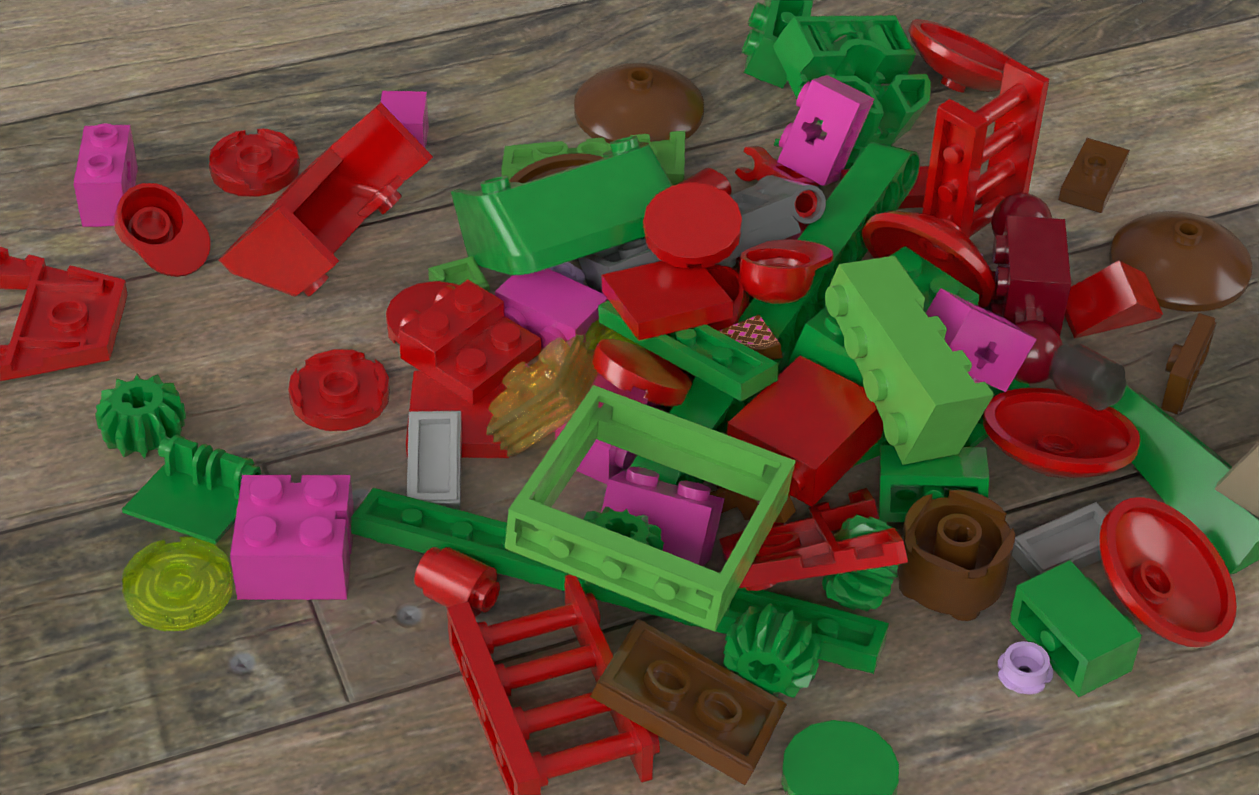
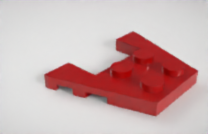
M0 247V289L27 290L10 344L0 345V381L110 361L128 296L126 281L72 265L68 267L67 271L46 266L44 258L28 254L25 260L9 256L7 248Z
M867 488L848 493L850 504L830 509L829 503L823 502L813 507H808L810 518L786 524L774 523L739 588H745L748 591H758L770 588L778 582L907 563L908 559L904 541L895 528L837 542L831 531L841 529L842 524L848 518L860 515L865 518L873 517L879 519L875 499ZM744 530L719 539L725 563Z

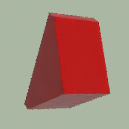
M1117 261L1071 286L1065 311V318L1074 339L1160 319L1163 315L1145 272L1121 261Z

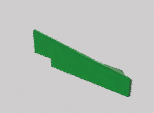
M1102 366L1080 395L1095 399L1114 408L1134 424L1140 435V445L1137 456L1132 461V464L1167 505L1190 519L1207 536L1223 559L1229 574H1235L1258 561L1259 518L1215 490L1217 482L1233 466L1142 393L1135 392L1110 370Z

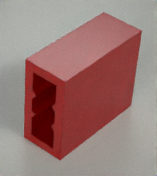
M800 355L778 376V381L762 390L728 422L727 435L795 460L789 495L813 507L882 437L883 421L875 403L868 399L864 387Z

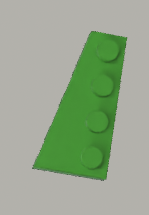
M685 131L670 132L669 140L650 142L649 134L630 135L637 136L639 142L649 143L672 185H676L684 180ZM604 137L586 139L577 148H568L567 144L563 141L505 146L501 168L502 176H508L510 180L526 166L556 155L582 153L603 157V153L611 150L610 144L606 143Z

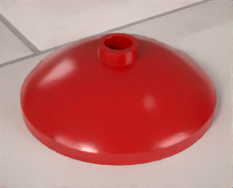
M923 19L912 20L908 29L911 40L923 60L943 76L940 81L943 85L961 93L965 91L966 87L986 92L1001 90L1005 62L1011 59L1010 56L979 39L948 26Z
M888 211L872 216L864 226L862 238L874 259L888 257L906 246L979 295V307L985 308L994 297L996 285L989 265L975 244L953 222L922 213Z
M1020 388L1002 392L991 399L983 415V427L986 433L1002 452L1028 469L1050 477L1078 479L1113 473L1127 466L1135 459L1140 445V435L1137 428L1122 413L1095 399L1063 390Z
M1133 497L1123 500L1106 514L1100 528L1102 565L1113 591L1136 620L1154 634L1168 641L1188 647L1209 646L1230 631L1234 624L1237 610L1236 594L1231 576L1214 545L1190 519L1165 503L1145 497Z

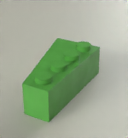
M895 256L839 264L825 293L826 307L829 314L836 318L843 333L847 354L851 359L855 360L864 379V390L868 399L876 405L883 421L884 434L887 441L895 447L903 465L959 454L993 398V392L986 382L975 383L968 372L971 371V361L963 350L952 351L945 341L947 328L938 316L928 317L924 312L925 297Z

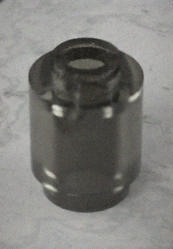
M1064 344L1060 346L1054 353L1048 373L1049 379L1054 381V385L1058 390L1095 410H1103L1108 406L1116 404L1122 398L1127 385L1125 370L1121 364L1082 344L1074 346Z

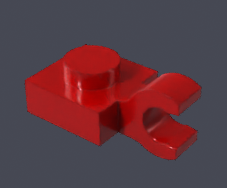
M760 146L745 147L743 151L753 158V170L748 167L736 168L735 174L743 181H759L765 176L773 175L816 187L819 186V183L778 163V160L770 156Z

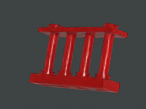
M1011 58L1005 62L1000 95L975 112L952 99H948L937 107L922 214L949 220L956 224L964 235L970 238L991 223L996 206L1004 198L1015 193L1029 192L1050 79ZM995 122L993 134L986 138L988 126ZM989 160L987 171L980 175L981 165ZM982 197L981 207L974 211L975 202Z
M571 574L565 576V605L489 626L486 621L477 623L469 601L447 607L449 644L509 795H541V787L548 786V779L630 756L641 783L652 780L653 755L660 752L658 735L590 697L592 692L525 711L520 706L512 708L508 699L513 689L589 668L596 682H598L614 657L599 626L601 619L595 596L592 592L584 593L576 576ZM571 626L580 644L579 648L506 668L503 663L494 665L490 655L494 653V647ZM610 711L619 734L544 756H541L539 751L530 753L526 743L531 733Z

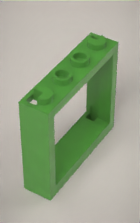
M593 385L508 510L505 549L715 632L787 501L796 461ZM599 402L604 403L601 408H598ZM596 439L760 501L721 573L552 508Z

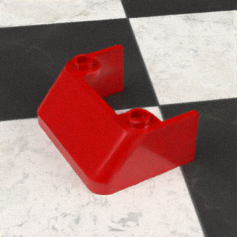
M380 102L318 156L231 245L218 261L233 275L294 297L302 291L309 297L329 278L326 273L339 262L333 255L339 247L375 210H378L383 215L392 208L402 197L397 189L409 177L426 165L433 156Z

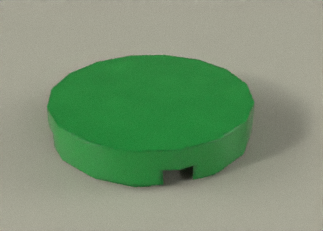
M830 720L812 724L792 738L784 751L781 784L785 794L787 791L788 795H897L899 762L891 745L876 731L855 722Z

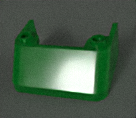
M630 136L610 142L611 150L603 153V159L526 183H510L508 176L494 177L480 183L482 190L474 192L456 189L451 191L468 257L473 256L477 265L509 275H524L645 237L643 220L647 205L656 194L673 185L649 143L639 142L637 136Z

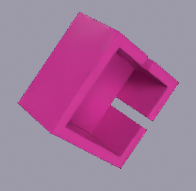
M242 475L230 553L237 600H347L351 564L350 554H352L353 544L351 516L354 513L351 475H302L301 483H292L291 475Z

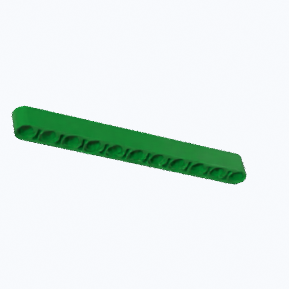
M871 142L827 199L823 215L817 221L809 223L798 238V240L814 242L830 248L833 251V260L816 269L809 291L798 301L770 304L754 298L739 318L738 323L760 315L781 345L782 358L773 360L778 363V376L787 366L805 324L826 307L825 293L839 264L861 261L867 253L868 249L862 238V230L868 220L879 213L897 211L913 188L920 167V158L916 151ZM695 377L684 402L681 405L674 406L669 414L727 435L728 422L761 391L741 402L702 379ZM637 455L630 466L655 471L659 474L658 481L678 486L680 481H691L703 484L705 481Z

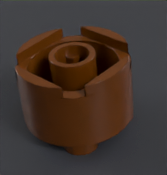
M950 490L949 497L932 500V493L917 500L906 515L902 539L908 562L898 566L899 590L907 598L914 599L928 609L949 614L960 621H971L979 616L980 611L993 605L1004 591L1015 542L1014 529L1012 528L1011 530L1005 521L1006 513L997 503L983 495L965 490Z

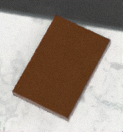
M639 619L634 623L590 695L593 699L743 785H746L754 772L787 706L784 701Z

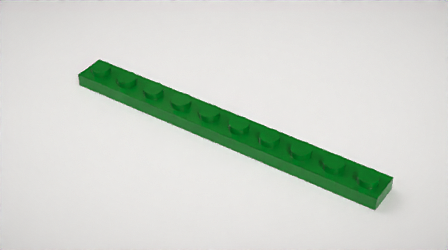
M377 488L371 489L351 516V534L424 554L432 547H437L441 550L445 547H450L495 568L499 574L522 579L531 584H540L565 591V576L570 575L505 549L507 522ZM578 578L584 593L592 592L596 600L626 607L632 611L645 612L671 619L684 625L704 628L611 590L606 593L605 588L601 586L585 585V580ZM738 588L715 632L727 634L730 625L734 624L736 617H741L749 606L763 611L771 603L778 612L785 614L793 609L794 618L797 621L812 622V634L821 638V653L818 659L835 663L848 669H857L874 674L886 641L889 623L765 590L748 591L745 588Z

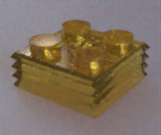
M575 335L567 342L562 337L556 338L541 351L538 357L540 360L530 367L525 362H521L504 377L502 383L507 388L488 408L493 416L487 426L486 435H494L493 442H501L500 450H508L507 457L517 456L566 424L595 384L599 373L592 364L594 350L590 349V342H583L584 335Z

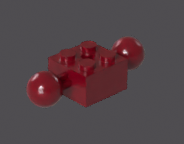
M1015 193L1004 198L996 206L992 215L991 227L994 234L992 258L993 263L998 264L996 271H992L996 288L995 295L992 298L994 303H990L989 311L1005 318L1037 339L1014 380L1025 384H1038L1050 379L1059 370L1064 356V347L1060 335L1071 287L1065 219L1052 218L1050 209L1039 197L1030 193Z

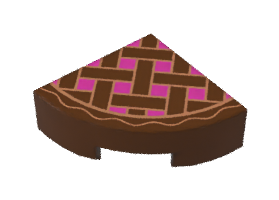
M760 315L719 330V332L771 360L782 358L780 343Z

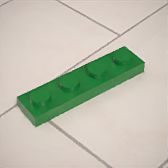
M609 300L598 305L599 323L741 402L778 381L777 362L708 325L638 341Z

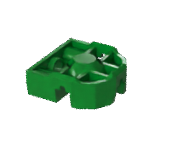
M896 15L794 16L773 45L796 99L807 82L826 75L874 98L854 145L867 147L871 142L892 146L911 129L930 101L931 81L927 74L908 73L916 53ZM842 36H845L844 38H842V39H840V40L834 42V41L837 40L838 38H840V37H842ZM881 84H890L889 86H881Z

